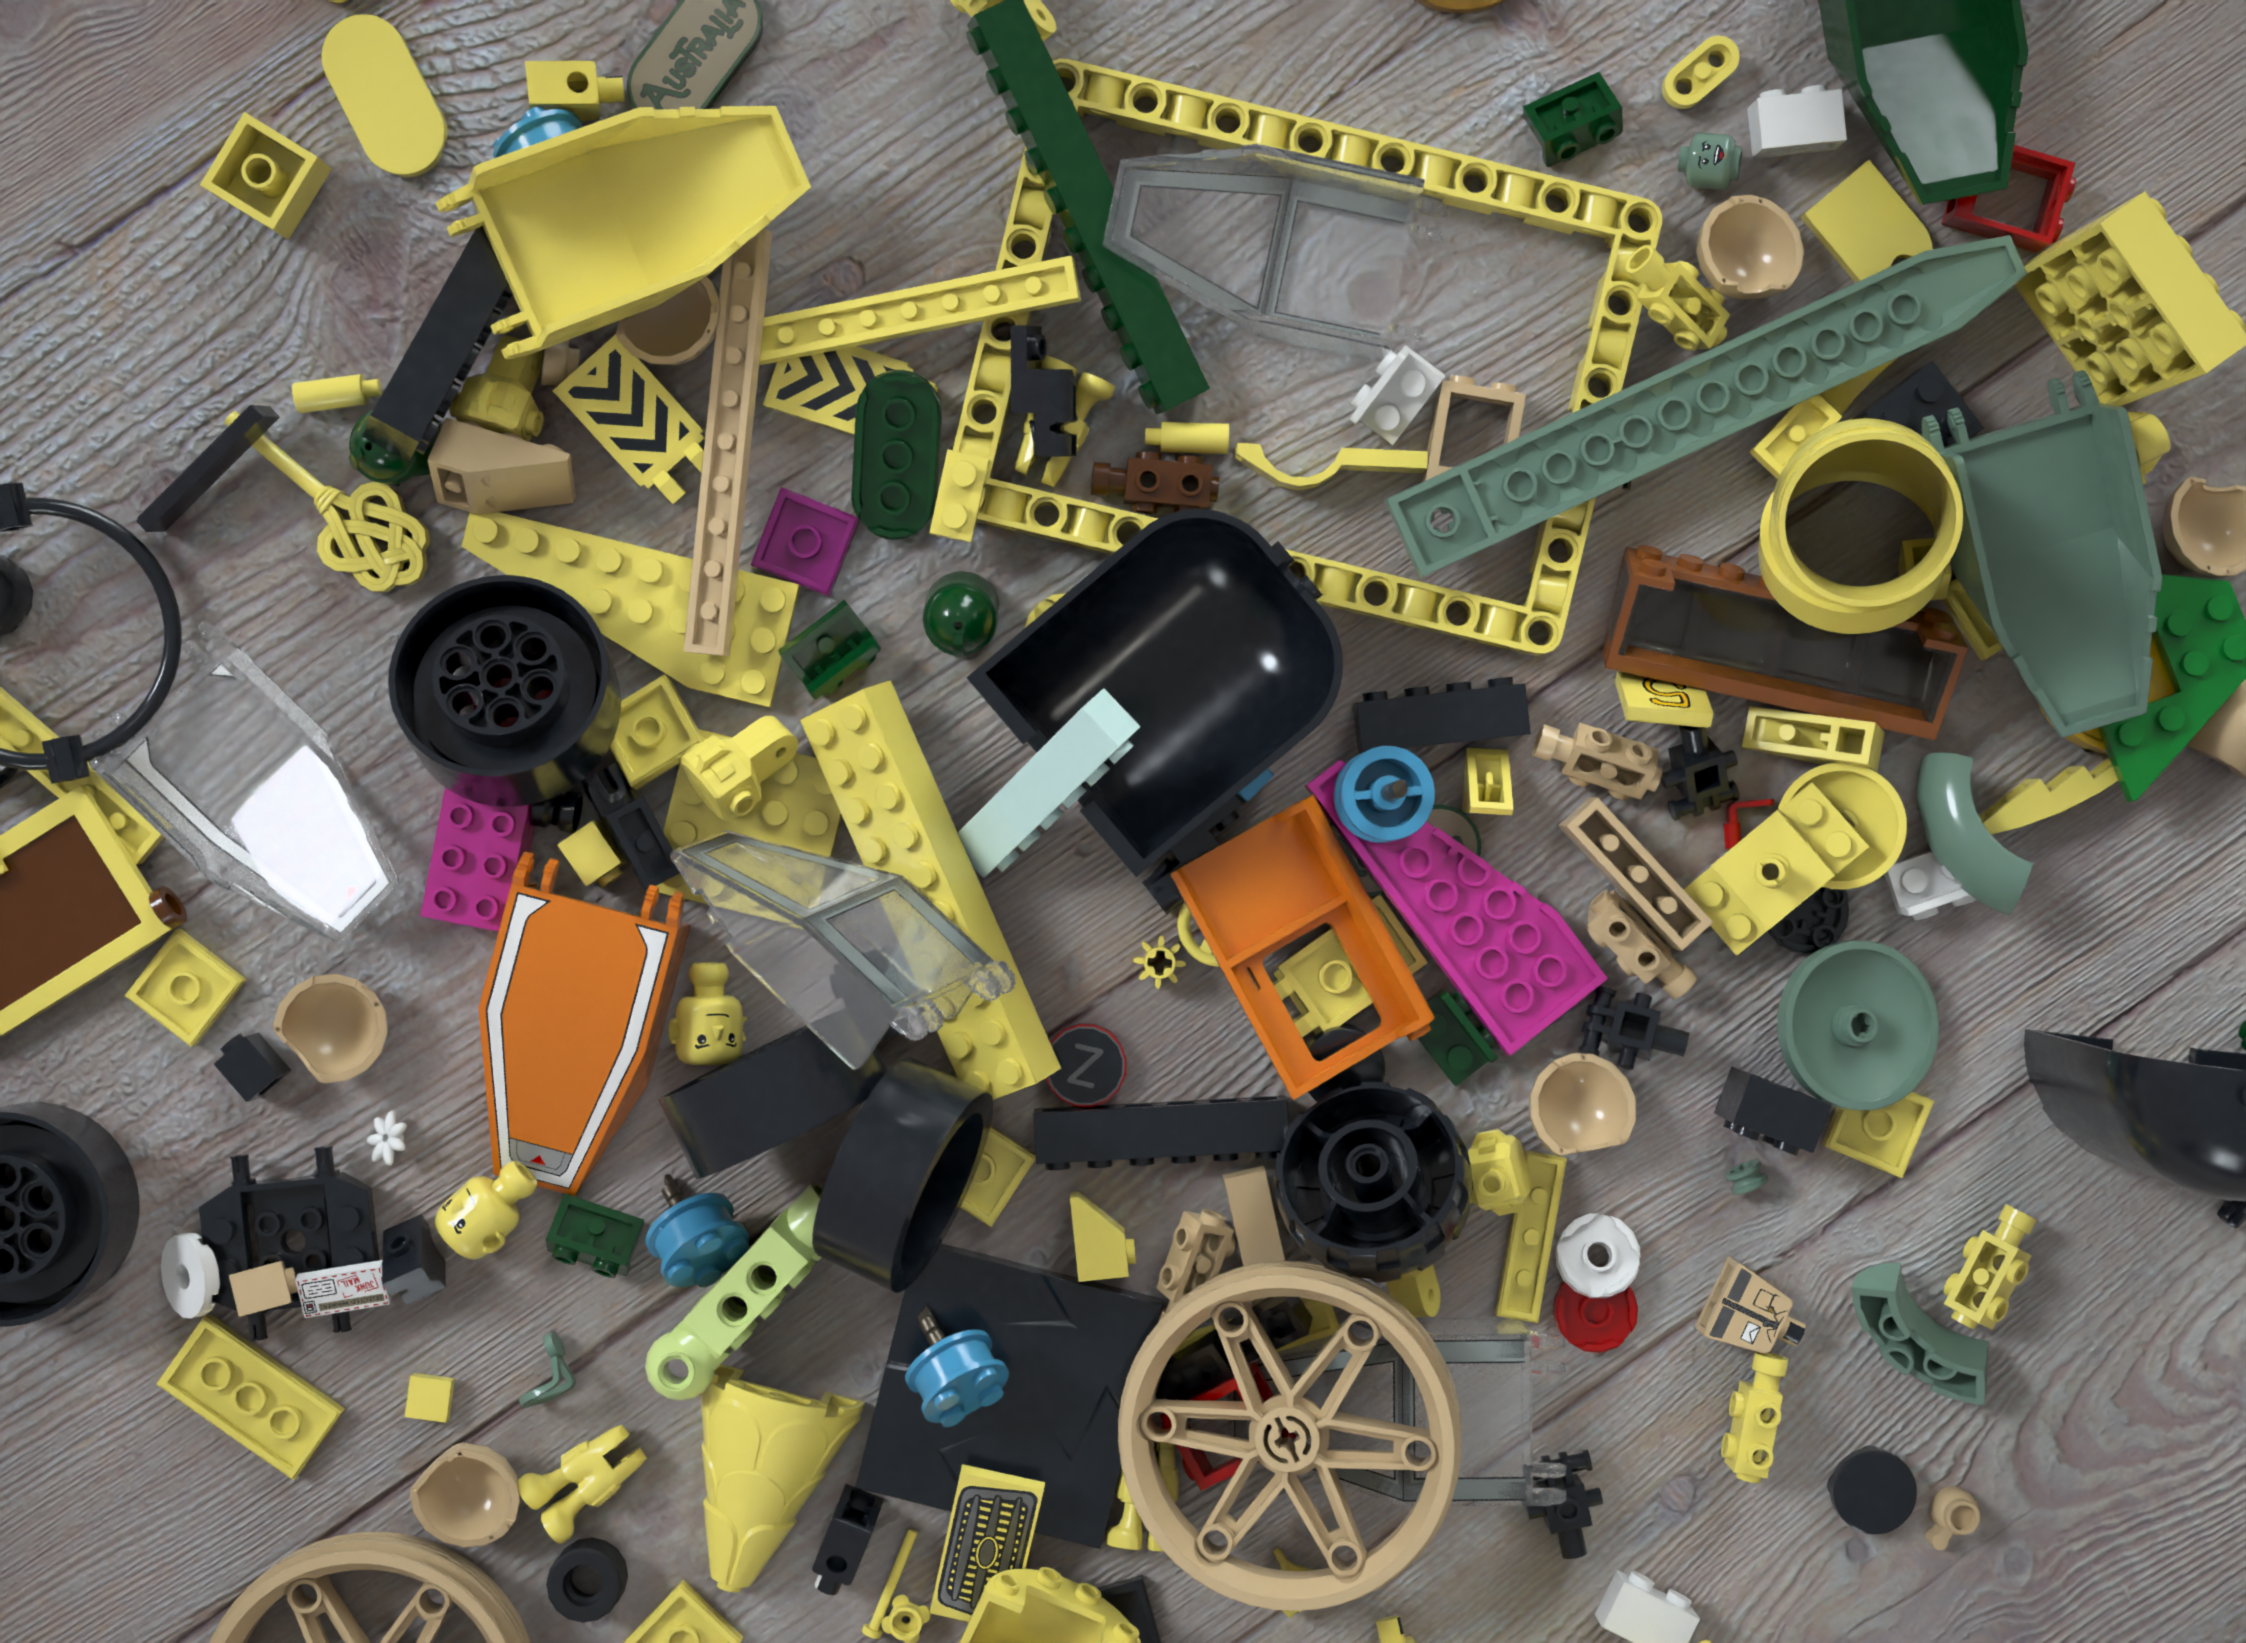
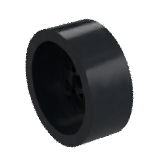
M495 575L469 580L442 592L422 607L410 620L398 639L391 657L388 676L389 698L399 726L427 771L448 790L473 802L491 806L514 807L531 805L558 796L581 782L594 770L603 759L615 737L621 713L620 686L600 630L591 615L576 599L565 591L541 580L525 576ZM494 640H505L500 647L495 649L487 648ZM534 652H546L539 660H528V657ZM471 666L465 674L453 675L459 667ZM511 678L508 685L502 688L494 687L499 679ZM542 690L553 691L546 699H534L536 694ZM477 705V708L468 715L459 714L465 706ZM518 717L514 725L500 727L502 721L506 718Z
M853 1004L740 1056L739 1059L722 1065L659 1098L658 1101L695 1178L700 1179L772 1149L866 1101L888 1070L857 1005Z
M912 1057L903 1058L892 1066L863 1104L831 1167L815 1216L812 1234L814 1252L818 1256L895 1293H900L907 1289L918 1278L936 1253L966 1197L981 1160L991 1126L993 1114L991 1094Z
M23 1102L0 1108V1327L23 1325L40 1320L97 1291L108 1282L125 1261L136 1236L140 1212L139 1191L133 1168L126 1154L113 1136L100 1124L81 1112L66 1106L45 1102ZM7 1164H10L16 1171L17 1177L14 1183L6 1177L5 1168ZM43 1186L49 1188L52 1192V1205L45 1203L42 1199L41 1192ZM5 1207L10 1208L14 1212V1225L9 1224L5 1220ZM42 1229L51 1235L52 1245L50 1248L46 1247L40 1239ZM4 1249L8 1250L14 1257L13 1268L6 1265L3 1260Z

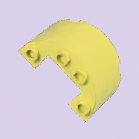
M1041 1567L1039 1570L1010 1569L994 1575L987 1582L959 1643H1141L1139 1630L1113 1605L1101 1597L1102 1594L1098 1588L1089 1583L1078 1584L1062 1577L1059 1572L1052 1568Z

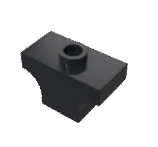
M422 1214L383 1231L382 1285L390 1296L398 1293L407 1305L446 1288V1261L436 1248L431 1236L430 1225Z

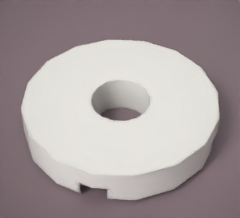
M1587 1214L1573 1220L1560 1234L1555 1248L1556 1266L1563 1281L1575 1292L1589 1298H1608L1624 1291L1636 1278L1639 1270L1640 1246L1637 1239L1627 1225L1620 1219L1612 1216ZM1598 1244L1607 1250L1609 1260L1605 1267H1596L1588 1260L1587 1251L1591 1245Z
M197 1233L174 1235L167 1241L161 1259L162 1284L167 1299L175 1312L183 1318L190 1319L205 1316L213 1310L215 1303L211 1302L212 1295L218 1294L220 1287L219 1270L214 1253L208 1244L201 1245L199 1239L202 1237Z

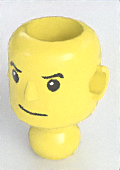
M693 963L689 969V979L694 985V995L686 996L679 1000L675 1009V1018L670 1019L668 1028L670 1043L675 1044L676 1054L685 1064L703 1066L725 1065L739 1059L742 1054L743 1041H746L743 1024L744 1021H747V1017L743 1016L739 1000L734 996L724 995V985L729 978V970L725 963Z
M511 1161L502 1167L499 1177L495 1181L486 1176H477L469 1179L437 1210L435 1226L438 1233L456 1253L467 1259H480L488 1253L497 1251L504 1245L505 1238L519 1223L520 1212L516 1202L519 1199L529 1197L535 1192L537 1187L535 1176L519 1161Z

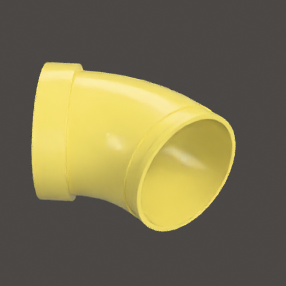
M1860 418L1838 422L1816 432L1796 449L1785 464L1778 478L1775 490L1766 503L1762 514L1758 558L1761 574L1768 590L1775 600L1794 617L1806 624L1830 632L1843 634L1871 633L1891 628L1906 621L1919 612L1934 596L1942 581L1945 568L1959 543L1963 525V505L1958 485L1948 465L1934 446L1923 436L1901 424L1880 419ZM1864 481L1883 485L1903 494L1919 506L1933 525L1934 543L1926 556L1913 569L1894 580L1872 586L1839 584L1813 572L1793 551L1787 539L1785 529L1788 504L1804 492L1828 483Z

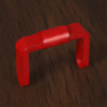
M1774 799L1730 802L1726 806L1727 823H1723L1725 849L1730 850L1741 841L1740 822H1738L1737 808L1774 805Z

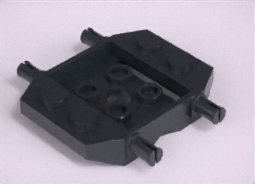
M332 1145L314 1148L317 1173L315 1175L290 1179L256 1181V1178H251L249 1154L230 1156L233 1174L232 1186L199 1207L203 1245L208 1244L212 1249L219 1270L220 1287L218 1294L212 1295L213 1302L237 1311L229 1275L253 1269L247 1211L248 1204H253L259 1267L283 1261L285 1269L293 1267L297 1277L299 1273L379 1261L372 1188L345 1172H340V1169H334ZM289 1230H297L304 1235L305 1247L302 1251L296 1252L287 1246L286 1235ZM298 1292L291 1294L292 1303L245 1315L248 1317L249 1341H260L268 1338L265 1314L270 1310L302 1307ZM349 1311L332 1314L334 1333L352 1330Z

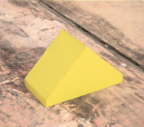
M1466 748L1462 812L1512 815L1514 809L1508 750Z

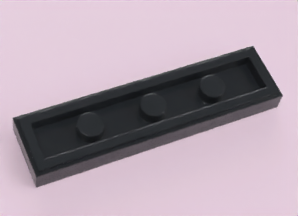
M249 405L137 517L136 522L145 532H165L280 416L270 406Z

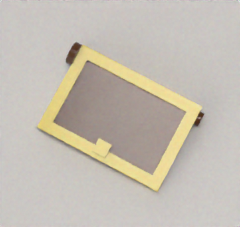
M86 785L76 787L0 835V1039L160 940L167 933L187 921L186 910L172 890L165 886H161L155 891L151 890Z

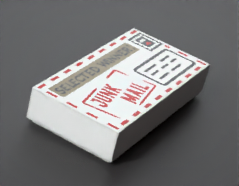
M383 1260L297 1274L295 1282L304 1318L389 1305L392 1295L390 1296L382 1285Z

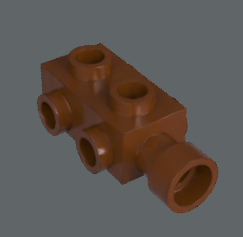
M1137 452L1136 458L1128 457L1126 468L1110 467L1111 463L1094 461L1091 495L1108 497V492L1124 494L1123 504H1132V512L1140 514H1157V507L1174 508V512L1190 509H1208L1210 502H1217L1219 477L1212 476L1213 465L1203 464V458L1178 456V462L1162 461V455L1159 453ZM1145 473L1152 474L1155 477L1156 484L1151 488L1142 486L1140 483L1141 475ZM1186 477L1194 478L1198 483L1197 489L1192 492L1186 491L1182 486V480Z

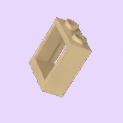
M1451 375L1449 381L1442 380L1437 387L1427 445L1428 466L1422 474L1421 483L1452 469L1451 467L1439 465L1451 396L1510 406L1504 444H1507L1519 438L1526 394L1517 393L1516 386L1507 383L1493 382L1491 387L1488 388L1474 385L1475 379L1465 376Z

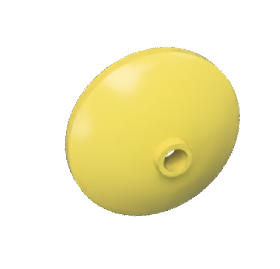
M1839 762L1815 767L1795 780L1785 792L1778 810L1813 782L1870 846L1822 887L1840 890L1858 888L1877 880L1894 865L1905 843L1907 818L1898 793L1884 777L1867 767Z

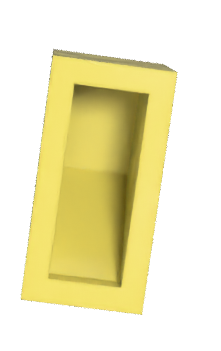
M1071 1191L1070 1205L1078 1282L1129 1277L1128 1265L1136 1264L1134 1239H1126L1125 1228L1080 1191Z

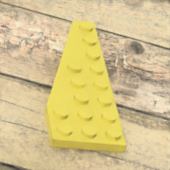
M469 512L461 546L506 575L538 579L565 591L587 610L601 634L684 686L772 708L783 663V658L778 650L788 642L801 587L799 584L738 570L730 657L683 652L693 559L500 512L487 514Z

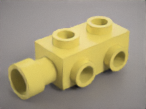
M1651 245L1642 246L1630 256L1626 263V271L1638 283H1645L1636 299L1648 310V315L1651 319L1662 324L1674 336V341L1677 345L1688 351H1695L1697 349H1711L1725 339L1727 328L1724 325L1730 316L1728 311L1722 306L1725 299L1716 290L1704 288L1696 280L1699 272L1693 265L1684 261L1664 263V258Z
M2005 1204L1998 1217L2001 1223L1994 1235L1982 1230L1979 1237L1973 1236L1968 1240L1963 1250V1257L1967 1260L1960 1274L1953 1273L1947 1279L1944 1286V1294L1947 1296L1944 1305L1954 1310L1951 1318L1975 1330L1978 1323L1993 1330L1995 1324L2005 1317L2009 1308L2008 1300L2014 1288L2023 1282L2029 1270L2028 1262L2032 1255L2022 1251L2018 1246L2025 1233L2030 1235L2037 1220Z
M1755 1351L1752 1369L1755 1370L1754 1381L1740 1380L1738 1392L1733 1391L1729 1402V1415L1733 1419L1730 1433L1726 1432L1723 1436L1721 1455L1725 1458L1724 1462L1736 1473V1478L1751 1483H1761L1762 1478H1768L1769 1467L1774 1459L1772 1451L1777 1425L1781 1421L1780 1409L1783 1395L1778 1390L1781 1377L1786 1376L1789 1361L1788 1358L1770 1352L1764 1354ZM1771 1408H1772V1409H1773V1415H1772V1417L1769 1419L1770 1410H1771ZM1765 1450V1457L1761 1460L1762 1452Z

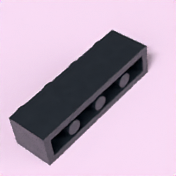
M1513 677L1488 679V688L1472 689L1471 681L1446 684V692L1430 694L1429 686L1404 689L1405 697L1388 699L1387 691L1363 693V702L1353 703L1358 753H1363L1380 746L1412 748L1531 734L1525 683L1514 685Z

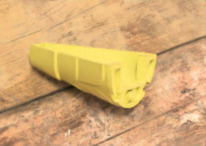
M721 1364L714 1371L711 1383L700 1394L704 1438L702 1442V1456L707 1494L703 1500L710 1575L713 1580L717 1581L718 1588L727 1592L738 1593L741 1592L742 1588L752 1585L797 1521L795 1516L824 1478L827 1467L861 1420V1413L865 1405L864 1401L826 1391L821 1401L743 1381L744 1370Z

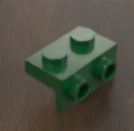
M843 600L785 644L778 652L805 685L812 698L816 700L822 695L828 696L834 693L842 685L843 679L854 670L860 671L868 667L876 659V654L881 650V647L846 600Z

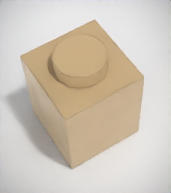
M283 1261L229 1275L239 1317L292 1303L291 1294L298 1292L294 1268L285 1269Z

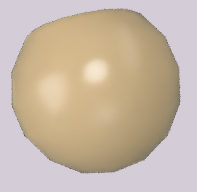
M1749 194L1731 196L1728 200L1712 209L1699 230L1696 253L1704 277L1716 292L1735 299H1760L1777 295L1791 287L1801 272L1804 249L1800 232L1788 213L1771 200Z
M705 276L662 304L619 320L616 331L617 339L631 355L650 364L680 365L697 358L714 340L719 323L720 302L713 283Z
M2189 477L2178 485L2166 501L2162 517L2165 547L2178 564L2200 576L2210 578L2236 576L2246 570V487L2240 485L2221 488L2204 485L2206 484V479Z
M2246 679L2187 744L2188 748L2200 755L2212 758L2230 769L2229 772L2243 780L2246 779Z
M339 974L312 976L294 986L279 1003L273 1022V1031L299 1056L312 1075L321 1083L348 1081L368 1070L381 1054L388 1033L386 1013L375 992L358 979Z
M1571 1053L1552 1061L1537 1076L1529 1095V1119L1537 1138L1553 1154L1564 1156L1622 1145L1629 1140L1636 1122V1098L1628 1079L1612 1062L1594 1054Z
M466 1442L458 1443L440 1455L423 1472L410 1490L413 1513L424 1529L444 1543L464 1548L484 1546L503 1537L516 1520L521 1499L518 1476L507 1459L485 1445Z

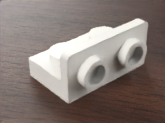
M1406 345L1398 355L1391 350L1375 370L1381 375L1380 379L1373 388L1365 384L1350 403L1356 410L1349 420L1355 424L1360 420L1392 445L1445 378L1443 373Z
M1931 850L1895 862L1884 874L1897 914L1913 916L1914 920H1921L1938 914L1937 907L1952 902L1953 906L1956 907L1976 901L1974 897L1961 888L1962 884L1952 876L1944 865L1940 866Z

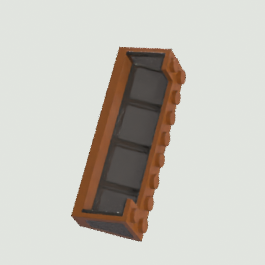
M1639 545L1638 549L1627 546L1625 548L1602 656L1605 668L1822 716L1875 722L1882 729L1936 740L1969 647L1951 615L1939 609L1926 608L1925 612L1919 611L1906 621L1881 631L1862 634L1830 632L1806 624L1787 612L1768 590L1762 574L1759 576L1745 573L1742 567L1730 563H1721L1720 567L1704 564L1701 558L1689 554H1680L1679 558L1663 555V552L1658 548Z

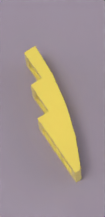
M2109 757L2089 772L2085 766H2069L2046 785L2041 779H2025L1981 813L1979 817L1990 834L2021 828L2061 813L2087 800L2117 782L2118 778Z

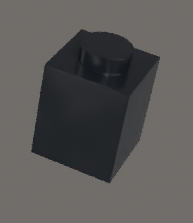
M241 1033L236 1035L220 1049L224 1055L214 1063L215 1067L246 1102L262 1097L292 1071L260 1033L245 1037Z

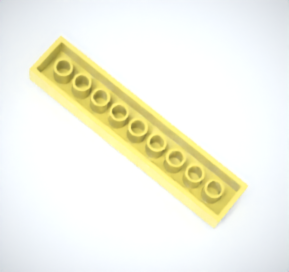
M891 680L864 688L801 719V724L864 867L901 877L986 957L973 964L896 891L878 898L957 1078L990 1093L994 1100L1037 1084L1060 1070L1061 1066ZM869 877L871 882L878 880L876 878Z

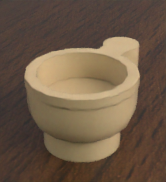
M570 339L545 349L541 385L558 386L578 368L580 349L569 348Z
M1948 1486L1940 1489L1930 1503V1515L1935 1524L1927 1530L1925 1538L1935 1549L1944 1550L1948 1546V1541L1952 1535H1967L1975 1531L1980 1523V1508L1975 1498L1967 1490L1959 1486Z

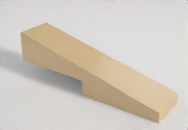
M1264 1166L1223 1174L1243 1267L1257 1263L1285 1261ZM1266 1298L1251 1300L1252 1307Z

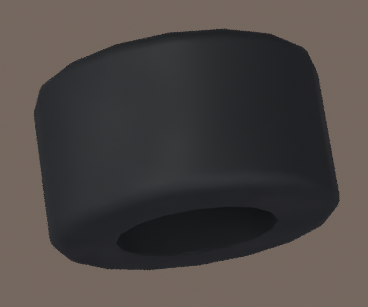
M593 1537L576 1540L564 1548L549 1569L546 1586L550 1602L557 1612L569 1620L582 1623L599 1620L612 1611L625 1591L628 1579L626 1561L620 1551L606 1540ZM580 1565L595 1568L603 1577L604 1582L601 1590L595 1594L581 1592L572 1582L573 1571Z

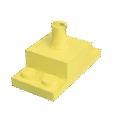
M1811 782L1683 890L1713 921L1710 926L1737 956L1870 846L1818 787Z

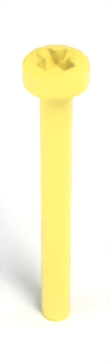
M908 1529L870 1624H864L861 1630L864 1635L872 1639H880L883 1634L879 1627L918 1534L914 1529Z

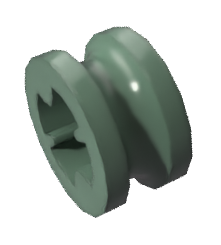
M1759 1159L1743 1162L1725 1173L1726 1180L1734 1183V1186L1731 1188L1734 1195L1753 1191L1768 1181L1767 1175L1759 1171L1762 1165Z

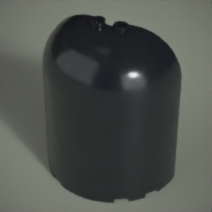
M1208 509L1182 510L1153 521L966 677L1022 744L1028 742L1036 753L1103 688L1138 723L1140 728L1128 739L1133 747L1115 764L1108 758L1104 763L1110 769L1091 787L1084 781L1081 785L1086 792L1077 800L1081 804L1080 812L1135 877L1319 726L1331 710L1341 686L1343 674L1342 648L1331 619L1316 601L1323 594L1307 575L1299 580L1288 566L1295 560L1279 541L1271 546L1249 524L1220 511Z
M2025 1029L2024 1052L2029 1080L2034 1084L2043 1104L2042 1108L2061 1132L2065 1133L2075 1143L2083 1147L2087 1152L2102 1159L2185 1190L2223 1200L2246 1201V1053L2190 1047L2188 1063L2113 1051V1039Z

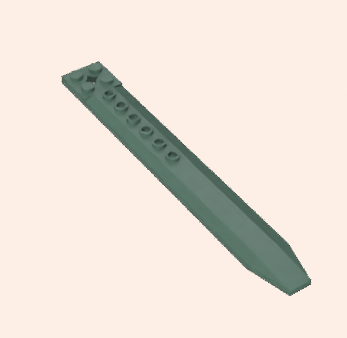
M2010 235L1926 250L1384 500L1419 578L1424 577L1960 329L2026 276L2027 272ZM1437 509L1442 514L1450 513L1453 521L1447 524L1449 530L1447 533H1442L1440 528L1434 529L1431 525V521L1435 518L1433 512Z

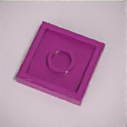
M781 487L750 565L830 597L860 520L854 515Z

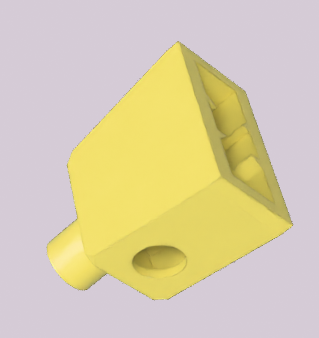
M525 61L530 109L535 107H543L545 110L565 109L575 113L580 121L600 118L599 103L625 102L623 77H597L594 61ZM575 90H584V92H582V93H576V92H574V91H575Z

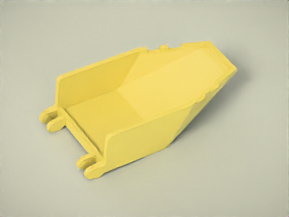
M721 106L720 109L679 107V109L654 110V107H638L480 163L473 167L467 185L444 196L435 204L439 212H450L472 201L477 214L453 222L447 227L450 237H454L483 226L521 311L518 314L495 322L491 325V329L494 335L505 334L526 323L532 337L522 341L513 342L501 350L505 359H513L533 354L662 304L709 275L811 188V185L776 106Z

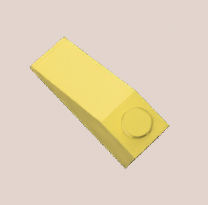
M1749 706L1742 748L1821 765L1840 762L1864 766L1878 772L1885 732L1875 722Z

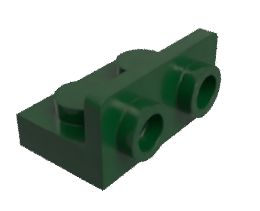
M1600 72L1523 106V117L1542 146V157L1547 167L1560 162H1567L1581 152L1612 141L1623 132L1622 106Z
M1441 989L1426 1001L1435 1019L1429 1023L1432 1029L1419 1037L1418 1040L1455 1087L1488 1061L1493 1063L1498 1059V1056L1492 1050L1498 1045L1483 1025L1477 1029L1467 1018V1015L1472 1010L1457 991L1450 996L1446 990Z
M564 1194L546 1237L547 1250L552 1253V1258L564 1264L575 1265L579 1261L591 1265L592 1271L601 1276L615 1278L619 1274L627 1277L630 1270V1260L644 1226V1219Z

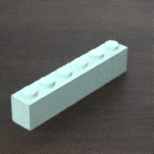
M1104 688L1084 705L958 832L973 868L983 878L995 867L1001 872L1009 867L1020 856L1015 850L1017 846L1024 852L1042 835L1036 829L1039 825L1046 831L1064 814L1059 808L1062 803L1069 809L1086 792L1081 785L1084 781L1090 787L1093 786L1110 769L1104 763L1108 758L1115 764L1133 747L1128 739L1140 726Z

